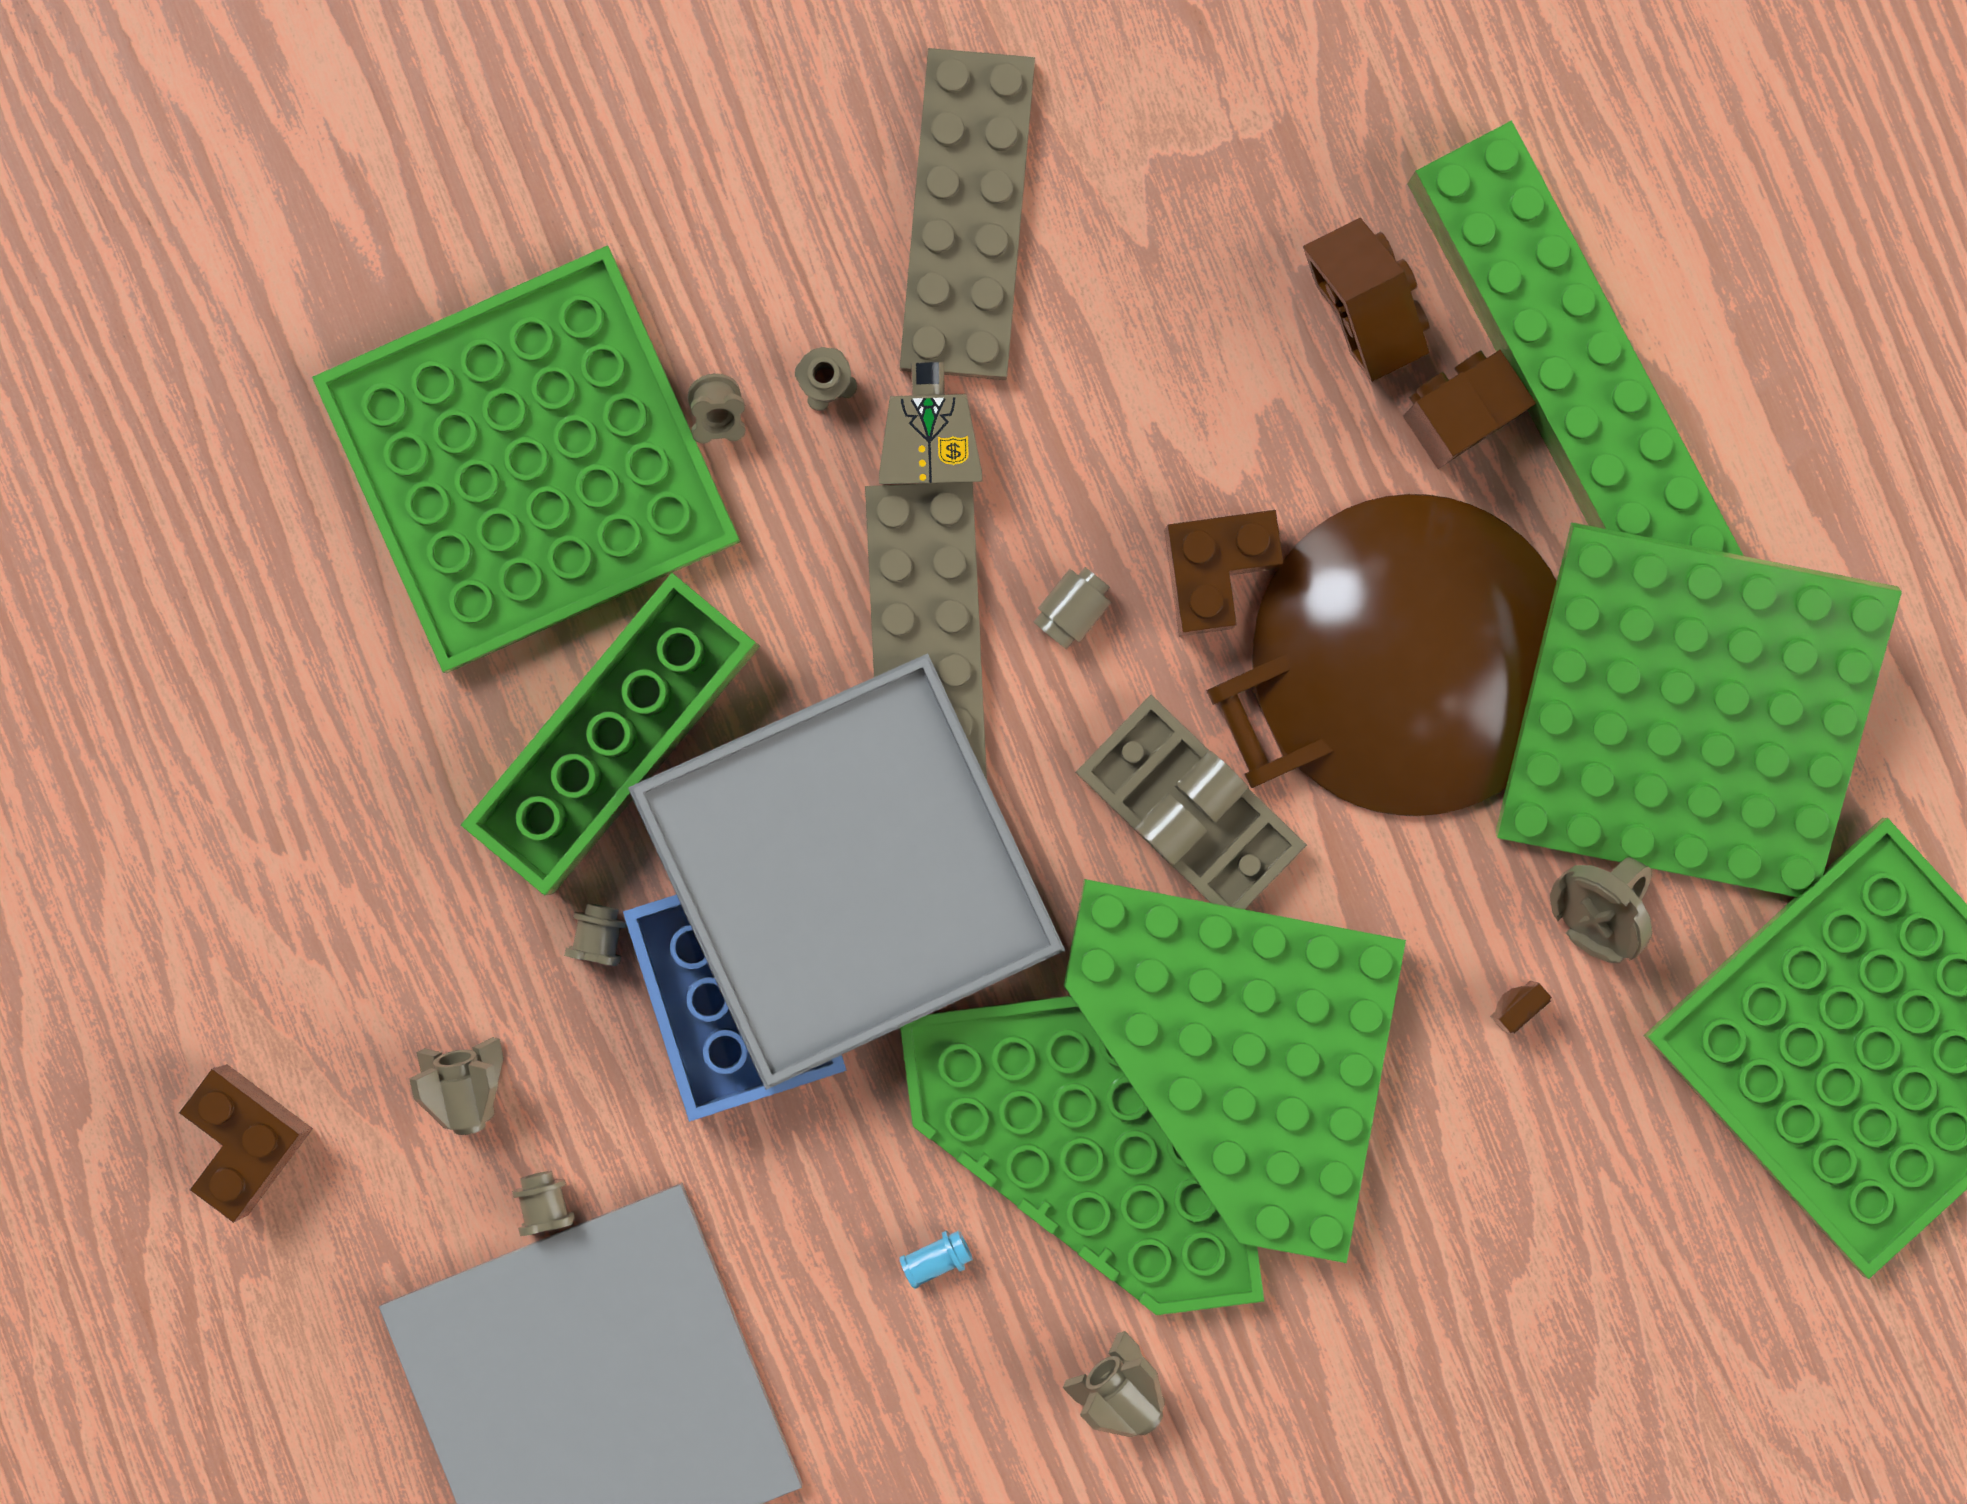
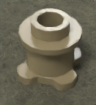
M826 347L813 349L804 355L801 362L795 368V377L799 382V386L808 396L807 402L809 406L816 411H824L830 402L840 397L851 398L856 393L857 382L851 377L849 363L838 349ZM829 368L833 370L834 376L832 380L827 383L817 382L815 375L820 369Z
M715 373L704 375L695 380L690 386L687 395L691 413L696 417V424L693 425L691 430L693 439L703 444L710 442L712 439L726 438L729 441L741 439L745 435V425L741 421L740 414L744 412L745 404L741 398L740 388L736 381L727 375Z
M587 903L585 913L574 912L573 918L578 919L573 946L566 947L564 956L611 966L620 964L621 956L616 954L620 929L626 928L627 924L626 921L617 919L619 909Z
M552 1171L540 1172L520 1178L522 1188L512 1191L514 1198L519 1197L524 1223L521 1224L522 1227L518 1228L520 1236L532 1235L573 1224L572 1221L576 1220L574 1212L566 1211L561 1187L566 1185L565 1179L554 1180Z

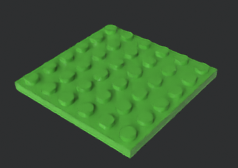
M608 245L312 377L443 673H449L741 542L698 444L693 439L689 424Z
M1571 522L1496 826L1497 838L1616 862H1622L1625 858L1631 857L1652 869L1794 897L1800 896L1824 874L1902 591L1898 586Z
M1881 818L1824 870L1823 876L1800 896L1793 898L1643 1035L1857 1271L1867 1279H1870L1967 1190V904L1890 819Z

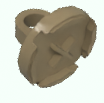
M1631 857L1625 858L1611 873L1592 865H1575L1565 871L1553 884L1550 892L1552 913L1557 921L1563 917L1565 923L1570 927L1566 932L1569 939L1590 956L1609 963H1620L1624 958L1632 960L1647 947L1652 936L1651 918L1642 902L1651 881L1652 870Z

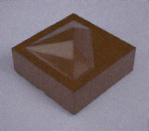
M1529 981L1525 986L1512 988L1504 993L1497 1003L1495 1012L1490 1017L1503 1031L1515 1034L1549 1004L1552 997L1540 983Z

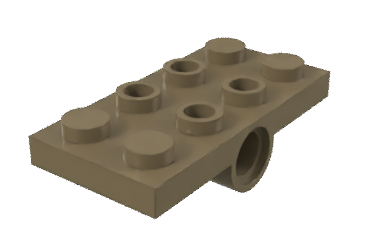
M1152 695L1075 772L1204 898L1213 904L1246 909L1307 846L1249 789L1247 784L1212 751H1209Z

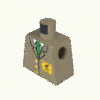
M944 362L911 363L912 395L890 396L879 470V484L982 482V469L967 394L945 395Z

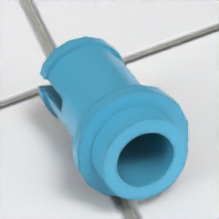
M946 1230L942 1232V1239L906 1256L899 1257L903 1271L914 1289L955 1268L961 1272L965 1270L964 1264L973 1260L969 1247L959 1230L952 1234Z

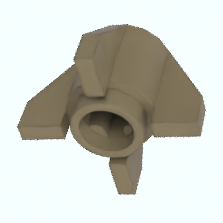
M492 1037L472 1047L473 1051L456 1050L442 1055V1052L424 1048L416 1052L421 1073L409 1078L413 1098L443 1128L453 1130L458 1135L473 1134L485 1128V1122L494 1116L493 1103L504 1059L499 1038Z
M1126 1331L1117 1333L1108 1353L1110 1357L1100 1361L1088 1376L1084 1374L1067 1379L1063 1389L1077 1403L1084 1406L1080 1416L1094 1430L1126 1437L1142 1436L1152 1432L1161 1422L1165 1399L1162 1396L1157 1371L1142 1356L1139 1345Z

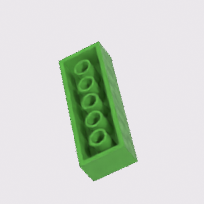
M671 573L463 821L461 826L544 896L554 894L633 800L628 788L654 775L760 648V645L681 579Z

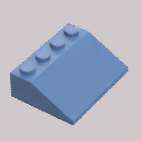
M677 895L623 911L689 1122L847 1071L843 1057L840 1055L765 1090Z

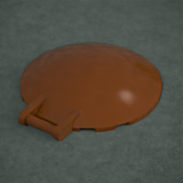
M1427 494L1392 495L1368 500L1344 509L1311 530L1285 557L1283 564L1275 572L1263 595L1256 617L1253 638V669L1206 690L1212 705L1218 703L1249 770V772L1245 773V777L1250 787L1254 788L1299 768L1307 777H1310L1318 785L1336 795L1337 798L1374 812L1399 816H1427L1461 810L1480 803L1505 789L1557 582L1551 569L1536 549L1510 525L1491 513L1452 498ZM1250 688L1282 757L1268 762L1238 697L1239 693Z

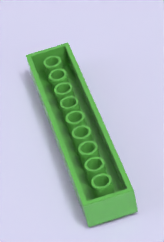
M1512 120L1416 170L1407 185L1496 352L1498 350L1502 351L1536 402L1528 412L1588 525L1744 556Z

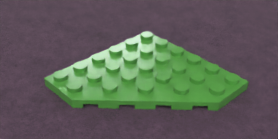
M1084 879L1064 987L1118 1067L1122 1070L1158 1126L1173 1145L1205 1195L1222 1217L1224 1223L1240 1244L1347 1263L1406 940Z
M1070 995L930 1013L900 1027L913 1127L956 1158L960 1164L1014 1203L1017 1208L1049 1233L1054 1234L1076 1251L1080 1257L1111 1281L1116 1282L1155 1315L1264 1302L1257 1246L1240 1244L1235 1239L1222 1217L1205 1195Z

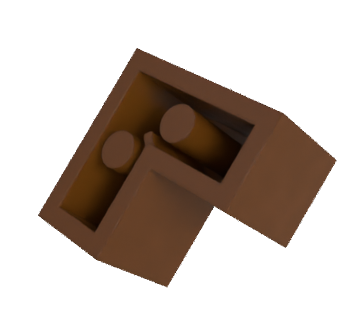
M1360 217L1303 246L1315 285L1337 313L1350 354L1371 382L1430 353L1423 333L1430 329L1429 321L1419 302L1413 300L1411 291L1417 289L1415 276L1404 259L1395 260L1391 245L1381 231L1374 234Z
M1482 350L1476 352L1454 367L1458 375L1449 380L1445 373L1442 372L1416 390L1417 392L1409 397L1413 406L1403 417L1437 469L1443 467L1536 404L1501 350H1498L1488 358H1486Z
M1276 510L1174 523L1166 526L1164 533L1179 637L1230 630L1237 625L1230 575L1274 570L1283 564Z
M228 1064L211 1069L179 1112L222 1145L190 1191L233 1223L248 1216L313 1128Z

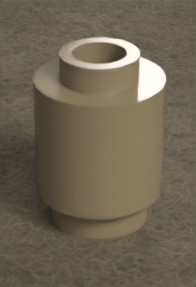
M1084 567L1079 575L1069 569L1038 607L1041 613L1034 623L1067 649L1075 639L1078 642L1083 639L1112 603L1104 596L1110 586L1086 567Z

